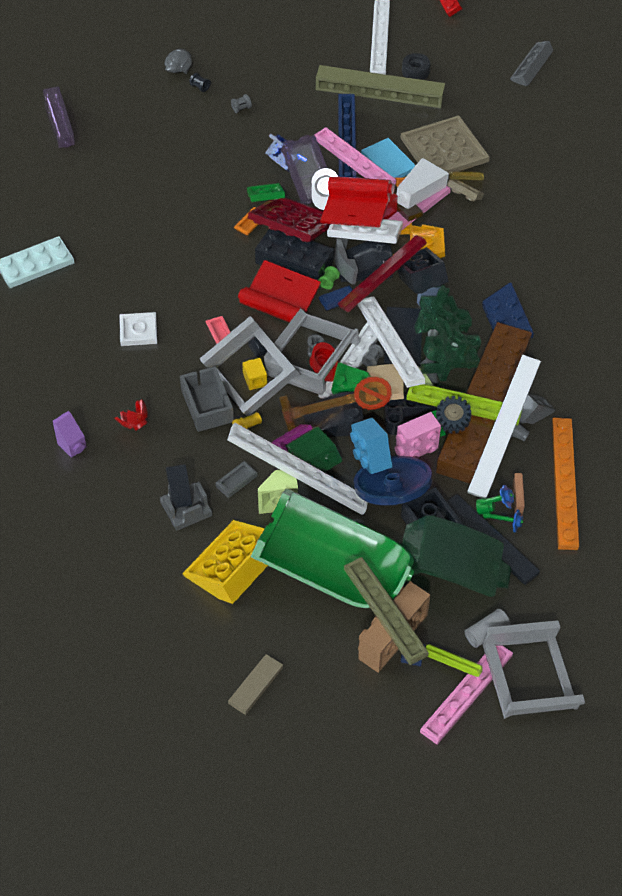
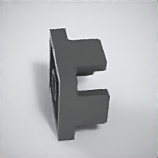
M200 482L189 485L192 506L174 509L169 493L160 497V502L176 531L212 516V511L207 502V495Z

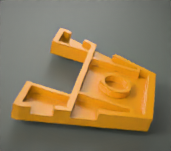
M411 223L401 231L400 235L410 234V240L416 235L424 238L427 243L421 249L427 247L439 258L445 257L444 228L423 224L419 227L413 226Z

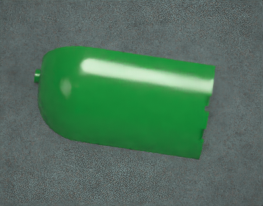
M287 488L283 491L271 516L274 518L273 523L269 522L266 525L251 554V558L347 604L361 608L370 607L345 572L344 565L362 557L391 599L399 593L405 580L410 581L415 571L412 569L414 563L413 556L395 540Z

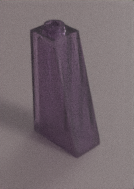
M59 86L44 89L45 110L58 147L66 148L75 145L74 134Z

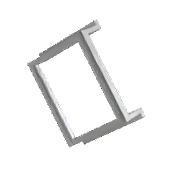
M300 308L274 344L282 352L300 326L342 340L318 374L293 365L301 376L293 378L289 384L323 395L326 391L325 377L348 345L352 343L358 346L361 338H359L358 329L356 328L353 330L306 314ZM267 352L264 356L265 371L267 376L275 378L283 371V368Z
M251 316L200 358L207 368L216 366L225 390L246 416L256 411L293 378L301 376ZM256 336L283 368V371L245 403L217 367Z
M558 621L487 627V635L482 645L504 719L519 714L573 708L577 710L581 704L585 703L583 695H574L555 638L560 630ZM547 641L564 697L512 702L496 646Z

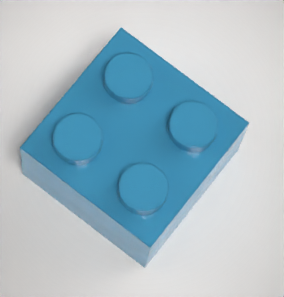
M373 418L352 424L350 437L355 446L353 454L355 459L361 462L362 467L366 468L370 474L391 468L392 462L387 433Z

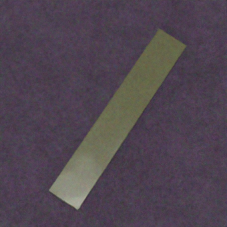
M361 557L344 565L345 572L409 665L427 657L429 654L428 650L365 560Z

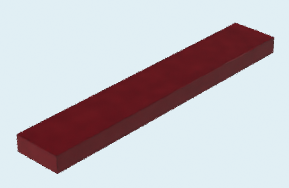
M414 236L338 303L340 309L346 312L352 310L427 243L426 240L420 236Z

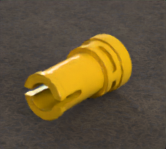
M256 412L247 417L232 420V425L237 423L247 429L261 424L262 419L259 413Z

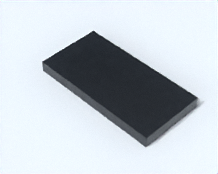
M387 307V318L417 366L420 367L422 309ZM385 351L384 365L393 364Z

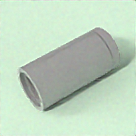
M497 609L467 628L465 636L469 643L477 648L483 644L487 635V627L510 625L509 618L503 610Z

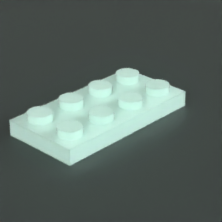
M60 236L1 258L0 273L9 288L71 265L74 263V258Z

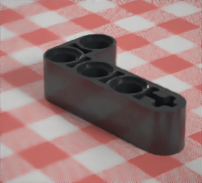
M404 395V399L389 400L384 406L383 411L385 430L390 435H397L398 426L402 425L403 420L416 419L437 410V407L407 400V395Z

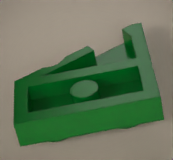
M338 363L331 392L333 395L341 392H355L357 387L362 382L371 379L369 372ZM370 383L365 385L364 388L369 389Z

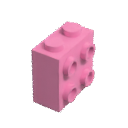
M432 412L398 426L395 446L398 456L418 459L420 456L432 453L438 449L441 425Z

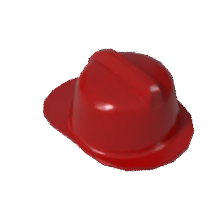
M320 342L313 347L309 364L311 369L317 374L335 351L330 344ZM338 361L327 374L324 381L332 382L334 380Z

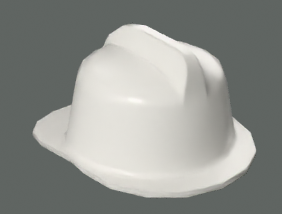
M331 169L317 171L312 179V200L315 206L321 210H324L329 197V177L337 176Z

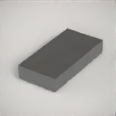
M244 461L218 480L216 487L230 498L255 479L257 472Z

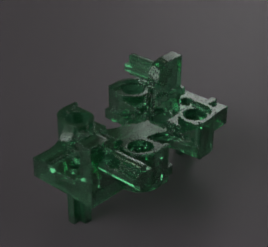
M444 285L439 288L436 296H421L419 301L421 311L414 326L417 334L429 332L430 330H437L439 333L438 336H426V343L423 348L425 356L431 361H437V363L421 364L422 374L437 373L440 381H446L450 370L454 368H477L480 363L477 353L481 346L479 335H465L461 333L462 331L468 332L469 327L472 326V318L468 310L457 307L454 297L448 296L450 289ZM450 343H455L458 345V347L453 346Z

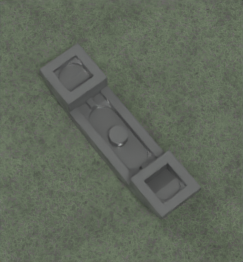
M337 238L334 250L336 267L349 283L355 284L358 268L355 259L347 258L345 250L348 239Z

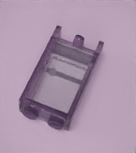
M305 135L297 141H286L281 149V153H283L299 195L300 203L307 205L313 203V176L317 171L328 168L315 135L310 137Z

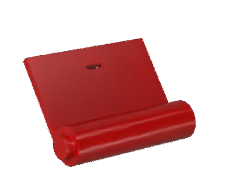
M330 176L328 180L329 197L320 222L324 224L381 227L395 186L391 180Z
M264 260L250 288L245 287L241 289L238 299L243 305L290 323L300 308L305 313L307 312L321 282Z

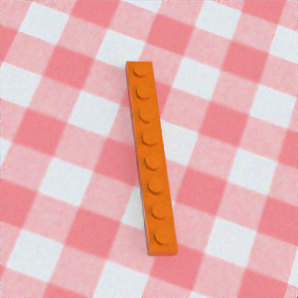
M553 418L552 436L558 549L578 550L579 537L572 419Z

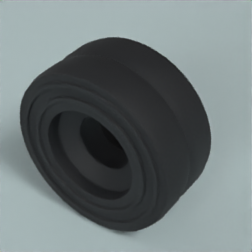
M412 53L405 56L402 62L403 76L419 80L426 79L430 74L431 63L429 58L420 53Z

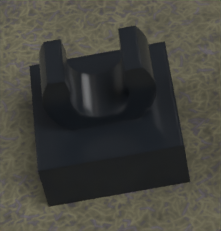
M256 336L248 341L249 348L257 358L268 352Z

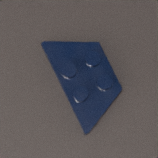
M508 283L483 301L482 307L493 331L497 322L532 332L531 338H533V330L512 283Z

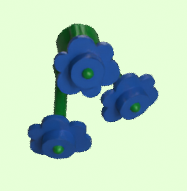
M503 485L500 489V496L477 499L476 501L477 513L479 515L483 514L484 519L493 518L513 522V532H516L517 528L521 527L523 523V516H521L519 509L515 512L514 518L491 514V512L495 511V502L502 501L507 508L511 509V503L514 502L515 495L506 485Z

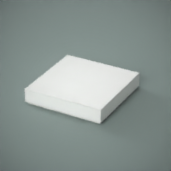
M156 312L120 314L121 346L157 344Z

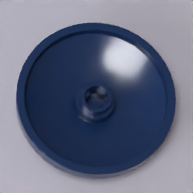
M393 456L391 457L392 467L370 474L366 468L362 467L354 477V488L359 498L371 504L397 505L406 503L422 496L431 487V468L427 463L417 458Z

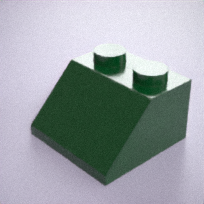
M318 426L286 444L290 454L322 472H326L343 461L335 444Z

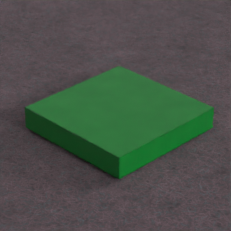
M279 183L247 187V194L251 202L285 198V192Z

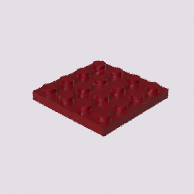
M286 197L272 199L250 211L247 218L253 220L255 224L269 226L271 230L282 231L285 235L298 237L304 242L312 241L330 227V224L320 222L323 211Z

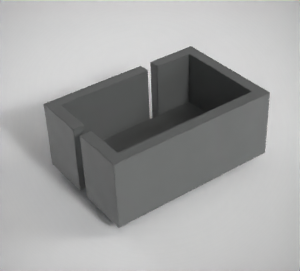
M216 366L200 370L201 385L199 386L196 372L180 376L181 391L198 432L232 423V420H234L233 407Z

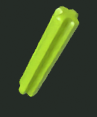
M431 644L426 646L429 652L427 657L473 676L479 677L481 675L482 665Z

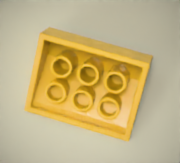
M233 520L183 572V575L216 598L233 604L268 566L251 558V554L264 528Z

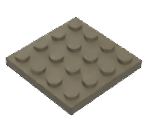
M459 115L401 133V140L417 163L424 158L449 174L489 162V155Z

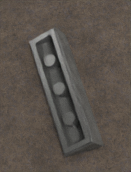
M550 41L537 42L511 76L510 80L528 86L553 52Z

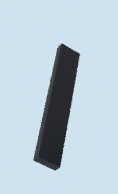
M458 494L447 501L472 537L520 582L527 585L540 574L538 568Z

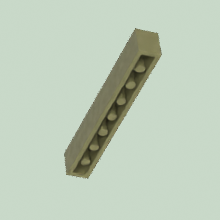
M323 65L319 66L316 75V90L355 94V96L441 108L444 97L445 83Z

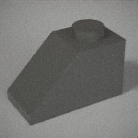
M528 393L522 409L520 422L534 424L554 413L555 409L544 397Z

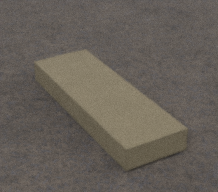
M265 654L228 700V704L246 715L283 669V664Z

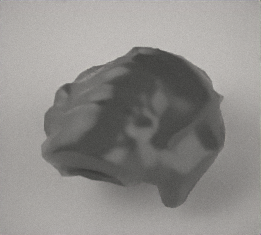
M185 48L172 51L165 59V70L172 73L183 72L187 74L192 65V55Z

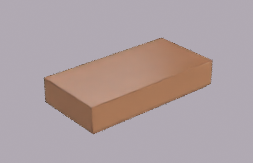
M515 473L513 479V494L515 495L514 514L519 509L522 516L525 506L522 473Z

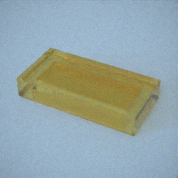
M450 171L449 178L484 180V174L482 172Z

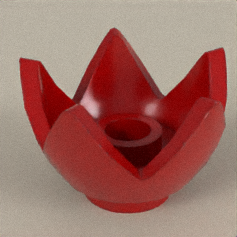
M142 399L140 401L137 400L135 403L136 412L127 410L126 413L121 411V419L118 417L114 419L128 429L134 428L135 431L143 427L147 423L148 411Z

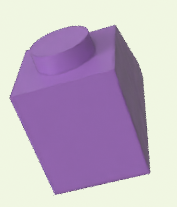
M69 411L53 420L57 444L71 458L87 448L85 436Z

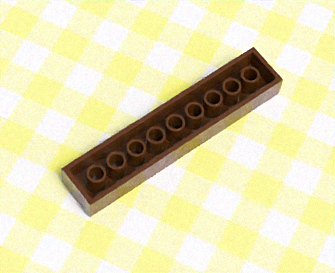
M497 322L466 394L504 402L521 357L527 354L532 332ZM471 415L469 426L465 427L464 431L459 430V433L456 434L455 431H452V434L449 433L437 461L436 473L471 484L496 420Z

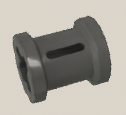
M247 94L238 99H231V106L235 113H238L241 109L252 107L251 100Z
M315 334L308 338L309 357L312 354L313 347L320 342H324L322 336Z
M371 344L369 352L362 358L363 364L365 366H377V361L384 355L383 348L377 344Z

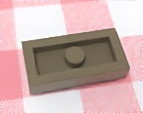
M450 179L447 186L452 188L451 191L466 195L465 198L474 202L483 198V192L458 179Z

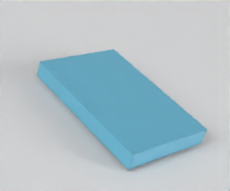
M389 138L361 150V154L394 178L407 176L416 166Z

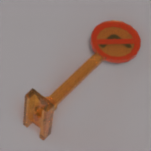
M368 377L357 384L353 394L303 407L292 408L287 395L279 397L288 431L296 428V418L353 402H357L359 406L369 410L381 408L389 402L392 396V389L389 382L385 379Z

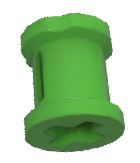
M328 266L325 269V274L318 280L321 282L320 286L324 289H332L334 286L333 282L339 278L340 272L337 268Z

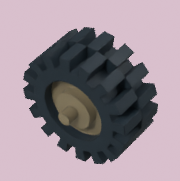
M452 396V399L446 397L445 401H440V405L438 404L436 419L441 427H443V431L449 430L451 434L452 431H455V434L459 433V430L464 431L465 427L469 426L471 407L469 404L467 405L466 400L462 401V397H458V399H455V396Z

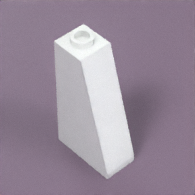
M422 158L398 186L396 193L398 195L397 203L409 209L415 204L422 202L446 188L449 173Z

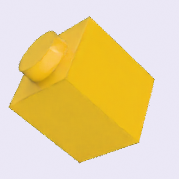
M251 359L243 362V375L249 390L266 386L267 373L261 359Z

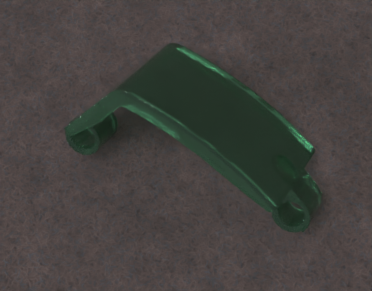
M425 516L406 525L403 542L400 544L414 558L412 569L415 571L413 575L418 573L429 574L489 597L495 596L497 587L506 589L509 587L512 568L501 561L504 543L472 528L435 516Z

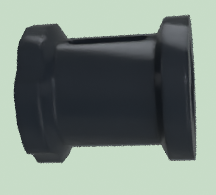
M194 73L189 80L190 85L198 87L201 92H206L211 85V81L207 78H202L199 73Z

